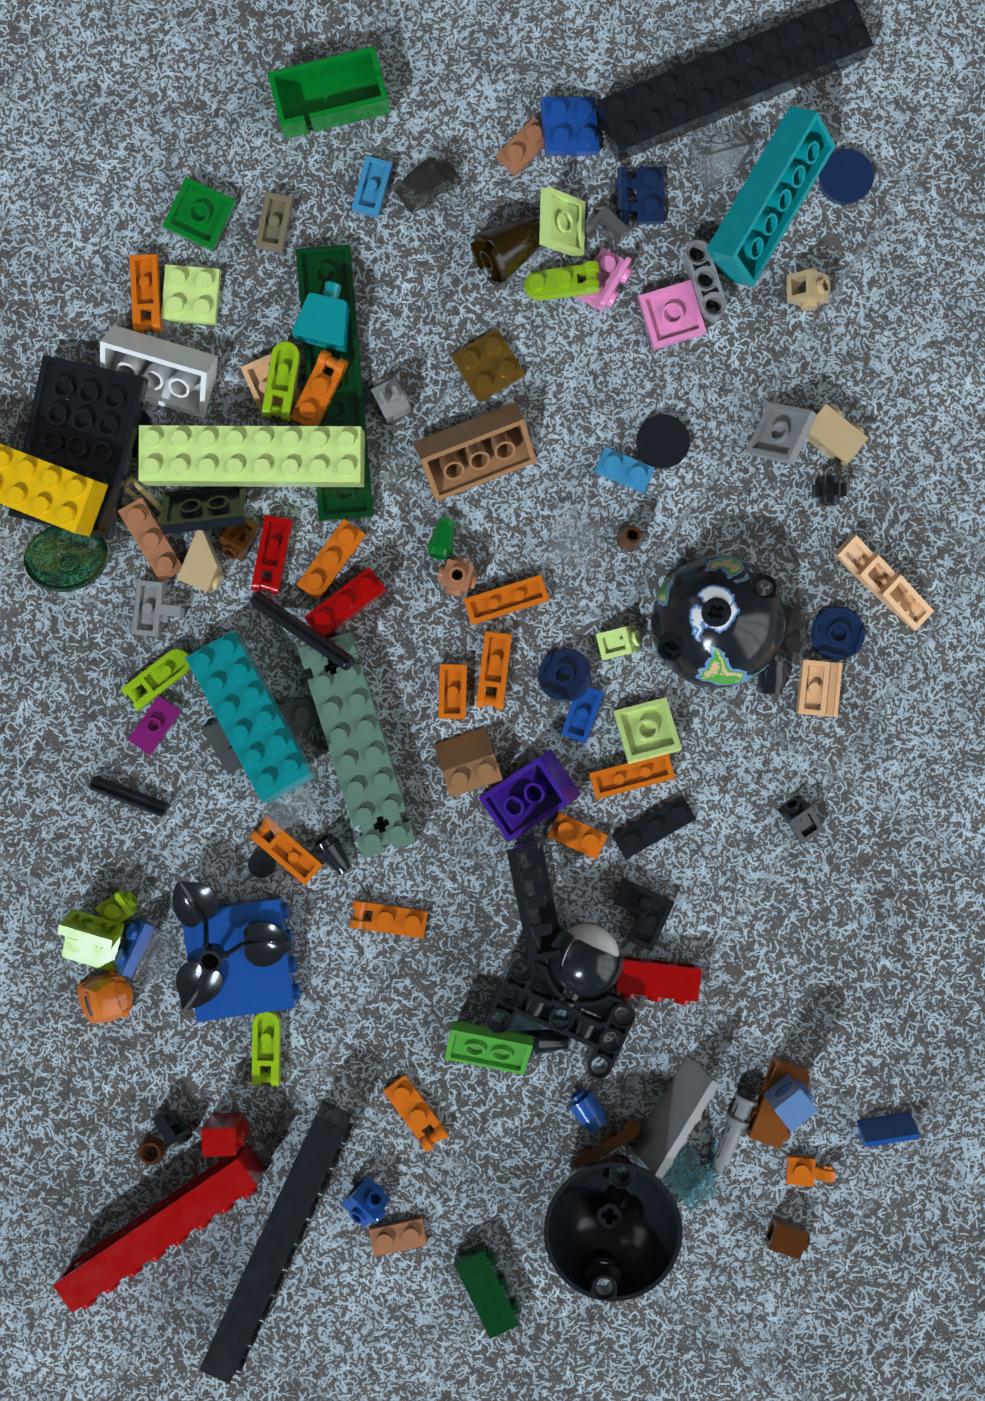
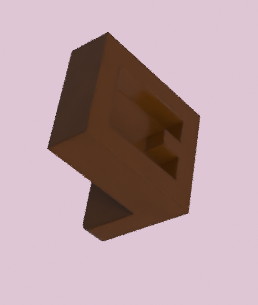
M246 517L245 525L227 527L220 536V550L227 557L243 562L248 548L261 530V525Z

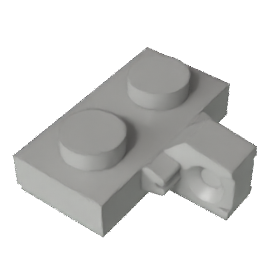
M137 580L131 634L161 637L162 623H169V617L184 618L185 607L171 605V599L165 598L166 583Z

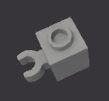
M387 377L375 383V388L371 389L387 424L412 412L396 377L391 380Z

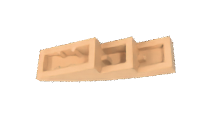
M851 534L833 553L863 585L912 630L916 631L934 612L901 574L895 573L880 555L874 554L857 535Z

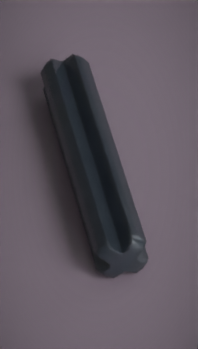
M99 776L93 777L89 789L160 817L165 816L169 804L167 802Z

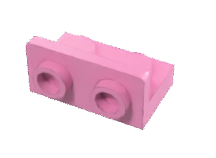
M602 247L595 259L599 263L597 280L600 282V291L595 294L575 296L601 312L604 311L606 306H613L619 295V292L616 291L620 282L625 284L633 271L629 267L632 258L627 256L624 260Z

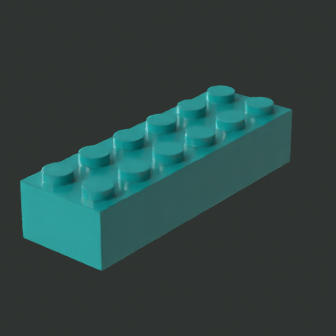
M793 106L789 107L772 138L766 144L765 150L758 162L752 168L748 179L738 192L731 208L724 216L714 237L710 240L706 251L726 279L754 287L836 147L818 111Z
M232 630L185 657L261 802L270 804L317 777L250 651L239 634Z

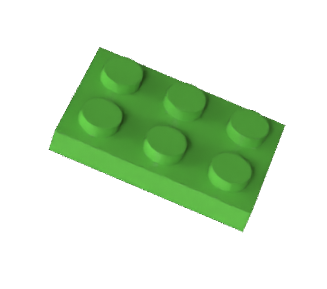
M453 1020L445 1060L524 1075L532 1051L534 1036L526 1035L522 1032L509 1031L497 1034L490 1031L488 1027L474 1025L467 1021L459 1022Z

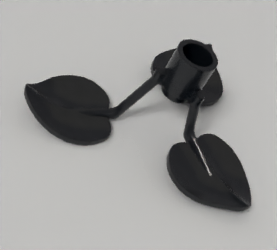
M182 880L176 883L172 900L174 912L178 920L187 927H195L201 921L203 923L202 946L204 950L199 960L183 964L176 975V987L183 1010L202 1006L218 995L223 986V976L218 969L224 958H229L231 954L240 948L246 947L245 956L247 960L259 967L275 964L292 948V942L288 935L280 927L266 921H257L248 925L244 930L245 941L240 942L228 951H225L217 943L210 944L207 918L215 915L218 909L219 901L215 891L203 883Z

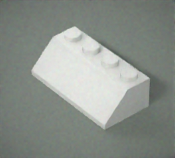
M115 325L109 329L100 341V367L148 378L144 401L200 418L205 417L217 376L218 356Z

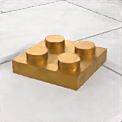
M498 328L451 355L453 362L479 404L525 377L523 369Z

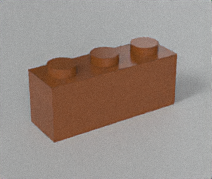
M773 1054L757 1096L758 1104L756 1107H753L748 1120L750 1124L745 1131L749 1138L781 1149L782 1143L786 1142L789 1138L790 1130L771 1107L763 1093L788 1073L794 1081L800 1078L806 1087L809 1085L810 1076L808 1075L809 1071L803 1065Z

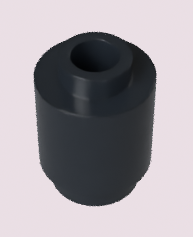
M776 655L768 667L758 674V687H761V694H783V687H786V661H780L779 655Z

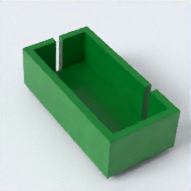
M375 46L267 72L285 139L309 134L308 128L313 127L314 132L390 114L388 97Z

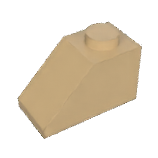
M197 530L177 580L212 594L213 590H218L222 583L223 575L220 574L222 567L208 534L202 530Z

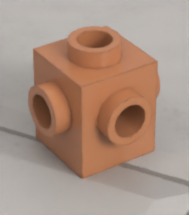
M455 556L454 560L447 559L446 565H440L437 580H441V587L446 589V594L461 597L462 593L468 594L469 588H475L478 573L474 572L475 568L474 565H470V559ZM454 571H461L463 577L460 580H454L452 578Z

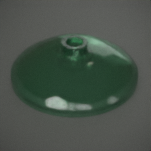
M51 526L37 534L28 544L24 554V566L30 579L39 587L53 592H70L86 587L103 573L108 563L109 551L104 538L92 535L88 537Z

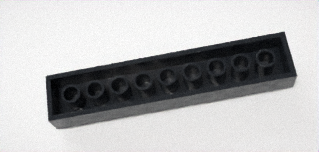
M838 0L598 100L596 115L617 163L865 60L874 45L855 0Z
M322 1100L199 1371L230 1384L234 1374L240 1375L247 1355L258 1336L259 1329L267 1317L270 1305L278 1293L281 1281L290 1267L293 1255L301 1243L307 1224L310 1223L319 1198L321 1199L330 1174L333 1173L342 1148L345 1147L350 1136L353 1123L349 1121L352 1113Z

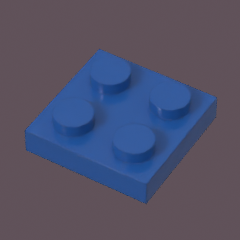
M542 97L540 109L545 156L597 155L600 152L595 97Z

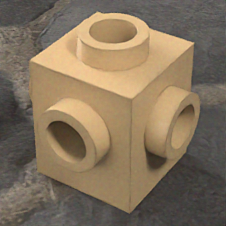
M804 268L799 272L787 275L788 303L800 306L801 310L804 311L815 310L818 308V305L829 303L830 282L828 275L818 272L816 268Z

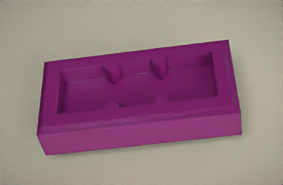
M158 695L128 741L147 754L152 755L183 710L161 695Z

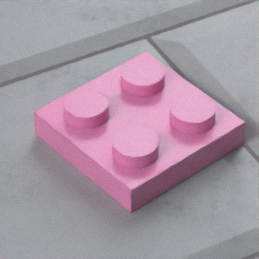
M691 280L638 296V302L653 350L706 334L707 331Z

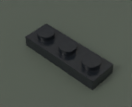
M683 795L613 834L612 837L624 858L628 859L694 821L696 817Z

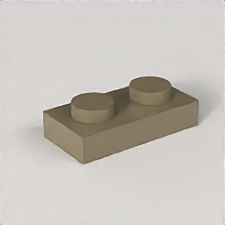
M270 192L265 193L255 243L257 249L284 254L294 203L293 197Z

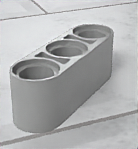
M693 240L687 245L683 254L684 269L688 280L692 282L703 321L714 323L721 318L726 309L725 295L714 261L706 251L708 244L703 240ZM693 251L699 252L702 260H693L689 253ZM698 278H707L710 281V286H701L698 283ZM714 303L717 305L719 312H709L706 304Z

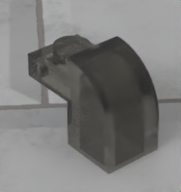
M433 157L414 168L403 179L395 192L408 211L413 213L429 207L440 193L458 187L462 179L448 159L437 161Z

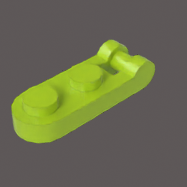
M587 261L583 265L532 272L525 279V291L535 301L598 293L600 291V282L597 280L599 263ZM586 277V281L579 283V278Z
M280 342L273 348L262 407V417L271 418L272 416L281 417V420L284 421L291 420L290 416L292 414L300 365V353L291 342ZM274 397L282 398L283 405H274Z
M181 649L169 651L121 689L126 697L129 696L134 702L133 707L137 712L188 674L191 668L185 657L190 655L189 653ZM141 685L147 690V693L143 696L137 690Z
M275 1011L258 1013L253 1020L252 1086H261L262 1083H271V1086H280L281 1019ZM262 1066H271V1072H262Z

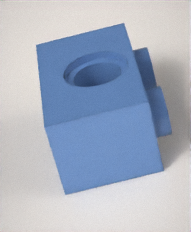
M789 1073L763 1093L771 1107L791 1132L818 1112L812 1103L816 1098L800 1078L794 1081Z

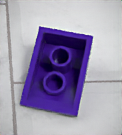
M550 749L481 795L479 799L509 843L570 804L581 793Z

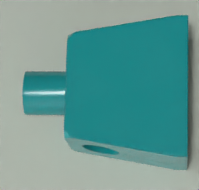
M326 281L322 295L316 293H309L292 330V335L296 341L346 353L349 306L346 301L339 299L341 285Z

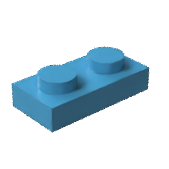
M366 155L351 207L353 212L379 219L393 169L392 162Z
M605 447L594 473L644 494L655 468Z

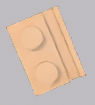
M801 660L796 714L838 717L843 663Z

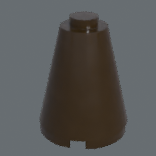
M531 217L481 231L471 237L475 239L474 242L470 243L474 260L480 270L485 266L491 277L487 278L491 284L500 286L505 283L542 246L539 245L540 220L538 218Z

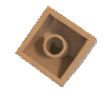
M485 727L434 744L450 797L503 780Z

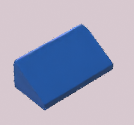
M910 1112L857 1120L859 1139L867 1147L920 1138V1133Z

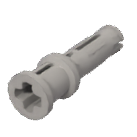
M736 1091L734 1094L736 1099L732 1109L725 1116L727 1121L726 1128L709 1166L712 1172L720 1176L726 1175L743 1130L749 1127L750 1122L748 1119L752 1109L758 1104L756 1098L741 1091Z

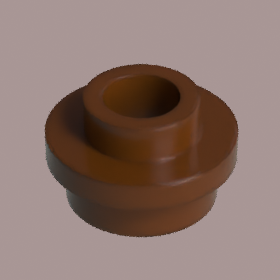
M157 1137L144 1139L138 1148L139 1158L148 1165L158 1164L166 1154L164 1142ZM154 1146L157 1149V1153L154 1155L150 1154L148 1147Z

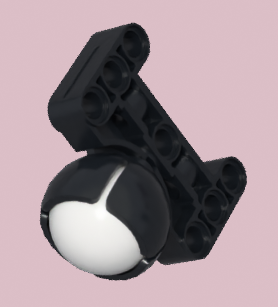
M579 924L571 928L564 926L556 932L550 943L551 947L560 948L561 955L548 958L547 964L541 960L529 961L528 954L523 952H517L509 958L486 1007V1023L489 1030L493 1033H504L510 1028L515 1015L518 1014L588 1045L584 1054V1063L590 1075L594 1078H604L611 1072L636 1017L635 1010L626 998L608 991L617 983L622 975L625 966V956L619 952L618 945L612 935L600 926L594 924ZM519 962L528 963V969L523 973L514 971L515 965ZM508 987L517 989L516 994L512 998H506L502 995L503 991ZM619 1007H627V1013L623 1017L615 1016V1011ZM562 1009L566 1011V1016L563 1019H553V1014L557 1010ZM500 1012L505 1015L504 1020L500 1023L491 1021V1017L495 1013ZM606 1033H616L615 1038L611 1042L603 1041ZM595 1058H604L603 1064L599 1067L591 1065Z

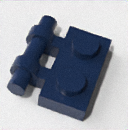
M627 167L617 168L615 189L618 190V202L615 204V213L618 214V218L626 225L629 223V214H636L637 225L664 224V167H636V178L628 177ZM628 190H636V203L629 202Z

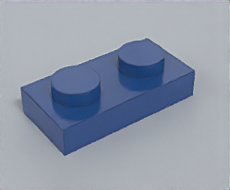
M589 687L582 697L572 701L560 735L587 743L604 692Z
M137 917L127 930V939L124 946L118 950L114 959V968L121 975L132 978L155 928L147 920Z

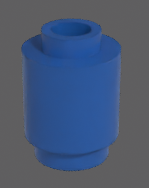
M579 1089L571 1095V1102L568 1106L583 1128L593 1132L606 1123L605 1110L591 1090L584 1091V1089Z

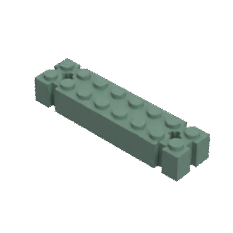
M352 632L329 638L331 642L350 655L359 654ZM309 645L298 648L304 669H311L314 678L308 679V684L353 827L360 825L362 834L357 837L363 859L384 853L386 851V844L393 843L394 849L416 843L417 837L411 819L404 821L402 812L408 808L363 664L356 665L354 663L350 670H343L338 667L336 669L337 673L333 674V671H328L327 669L331 665V661ZM379 816H383V820L388 819L389 824H387L386 830H381V826L379 828L376 826Z

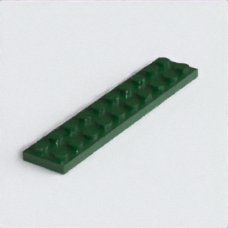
M350 244L295 249L301 309L309 293L323 294L326 281L341 285L339 299L346 301L349 306L346 353L304 343L307 381L323 349L330 352L331 356L338 360L342 358L348 361L347 369L319 426H361L365 432L364 487H316L319 521L373 518L374 510ZM326 367L324 374L331 377L334 369Z

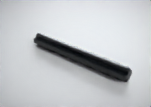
M255 592L250 598V603L253 607L343 670H350L351 666L354 665L355 660L352 655L261 592Z

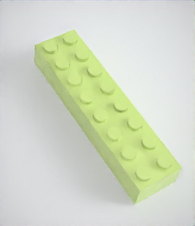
M139 425L138 481L147 486L364 487L365 432L361 426Z

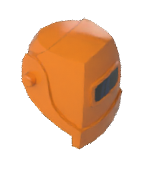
M115 970L108 974L97 975L77 985L79 1004L88 1022L104 1023L113 1021L121 1016L123 1018L130 1016L129 1011L133 1007L132 1001L134 999L133 988L125 980V977L117 975Z

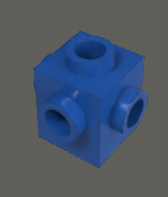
M367 1176L352 1187L340 1204L350 1213V1217L354 1222L364 1227L371 1222L376 1224L383 1218L387 1212L384 1208L391 1199L385 1194L380 1185L374 1183Z

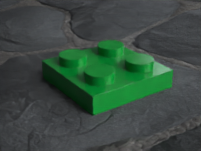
M185 177L162 226L165 230L214 252L237 203L234 199Z

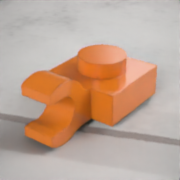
M787 1154L786 1184L814 1187V1179L824 1182H835L836 1171L833 1170V1166L816 1165L814 1156Z

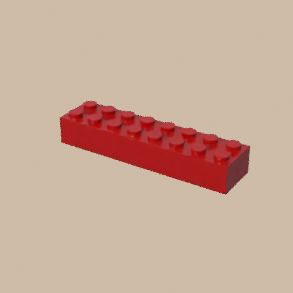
M246 1142L244 1146H241L236 1156L224 1157L71 1262L54 1283L53 1287L71 1313L80 1307L83 1310L87 1309L97 1301L99 1294L104 1291L106 1294H109L120 1285L121 1279L126 1276L132 1278L143 1269L144 1263L149 1260L152 1263L157 1261L166 1253V1248L172 1244L175 1247L182 1244L189 1237L188 1233L195 1228L198 1231L202 1230L211 1223V1217L217 1213L221 1215L227 1213L235 1206L234 1202L241 1197L247 1199L258 1190L257 1185L262 1181L261 1177L265 1167L248 1142Z

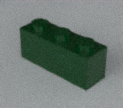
M483 1241L456 1254L454 1266L491 1339L520 1325L519 1313L522 1312L516 1296L511 1298L507 1290L510 1288L507 1276L504 1272L499 1273L495 1265L498 1263V1259L493 1248L488 1249Z

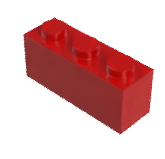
M368 567L308 613L304 619L311 628L328 638L388 590L372 569Z
M625 956V966L622 975L614 985L616 993H620V996L624 998L634 999L636 995L647 996V999L650 1001L662 1002L663 998L674 999V1003L690 1005V1001L698 1002L702 969L697 964Z

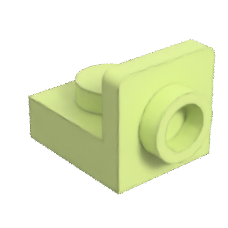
M635 625L596 634L602 660L641 651L642 639Z

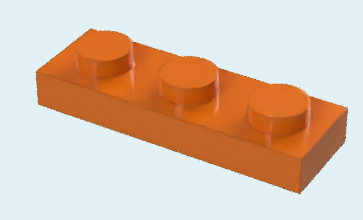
M343 519L297 583V586L320 601L364 540L366 534Z
M540 574L463 600L471 625H475L547 602L549 597Z
M669 754L632 764L627 762L589 773L596 800L675 779Z

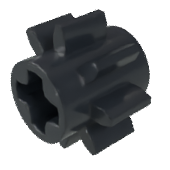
M820 476L819 483L812 485V498H819V505H839L840 498L847 496V483H841L840 476Z

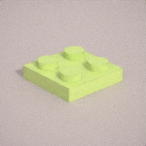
M549 186L542 188L540 196L539 245L572 257L584 256L586 201Z
M165 264L161 319L172 322L217 325L221 270Z
M666 697L614 711V717L628 764L681 751V744Z

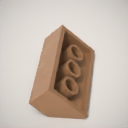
M515 402L413 442L436 502L537 462L524 418Z

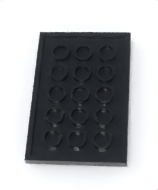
M43 355L22 452L107 484L108 488L90 535L113 540L119 515L118 510H120L149 379L143 376ZM9 507L8 516L58 527Z

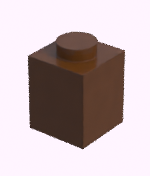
M772 1215L764 1241L769 1250L800 1260L803 1251L806 1252L809 1247L810 1236L803 1224Z

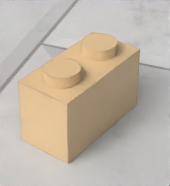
M825 404L816 413V419L806 439L842 468L851 461L868 440V437L864 435L865 431L856 423H850L843 418L841 410L833 405Z

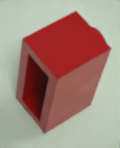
M244 1112L212 1113L201 1129L202 1157L237 1155L241 1146H244L245 1138L249 1137L250 1131L249 1120H244Z

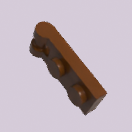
M630 1120L626 1123L625 1130L616 1135L614 1131H611L600 1138L602 1144L592 1149L589 1144L576 1152L578 1158L572 1161L576 1169L600 1159L640 1135L643 1131L642 1123L638 1120Z

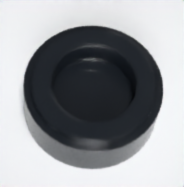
M265 850L256 851L248 860L249 871L258 878L268 877L276 868V860Z

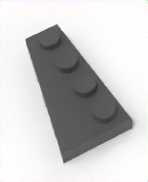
M309 696L278 705L295 736L320 722L317 709ZM220 723L201 728L228 775L242 768Z

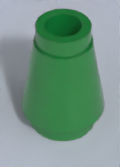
M439 518L426 546L428 556L438 560H447L449 555L453 554L454 521L447 518Z

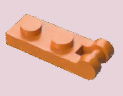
M157 254L129 255L133 330L139 333H144L146 330H153L154 333H163L159 256ZM143 312H151V319H143Z
M324 349L320 352L317 363L290 416L292 421L302 426L320 425L347 369L348 361L342 358L338 360ZM326 367L334 369L331 377L324 374Z
M485 631L476 707L484 708V705L495 706L497 710H503L512 634ZM486 687H496V696L486 695Z
M266 814L261 820L262 824L260 827L253 829L249 837L301 883L306 885L324 863L281 827L270 815ZM270 830L276 835L271 842L265 837Z
M353 899L352 908L354 909L353 918H350V928L424 939L428 910ZM365 911H373L371 921L364 920Z
M406 1073L383 1089L384 1094L415 1134L426 1152L433 1149L434 1144L440 1139L444 1141L450 1136L447 1129ZM431 1124L434 1131L427 1135L423 1129Z

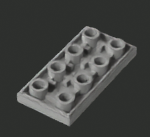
M689 1056L685 1058L645 1124L642 1133L631 1147L647 1168L660 1179L672 1167L676 1155L681 1147L686 1144L688 1135L695 1124L700 1121L702 1112L709 1101L716 1095L719 1083Z

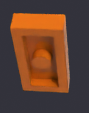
M440 664L438 719H466L467 665Z
M559 811L547 834L548 837L593 859H597L608 836Z

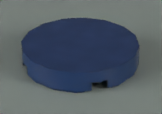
M842 149L832 153L818 176L823 195L832 203L841 206L861 201L870 191L874 180L873 167L869 159L861 152L852 149Z
M834 606L825 609L815 617L811 625L810 638L813 647L820 655L831 660L849 658L861 649L865 641L866 630L864 623H862L859 618L860 616L855 611L847 607Z
M562 648L548 654L541 662L538 671V680L543 692L551 699L563 703L575 701L582 697L589 689L593 678L592 667L587 658L579 651L570 648Z

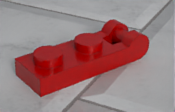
M265 515L251 590L260 592L262 589L270 591V594H280L293 520ZM264 571L273 572L272 580L263 579Z

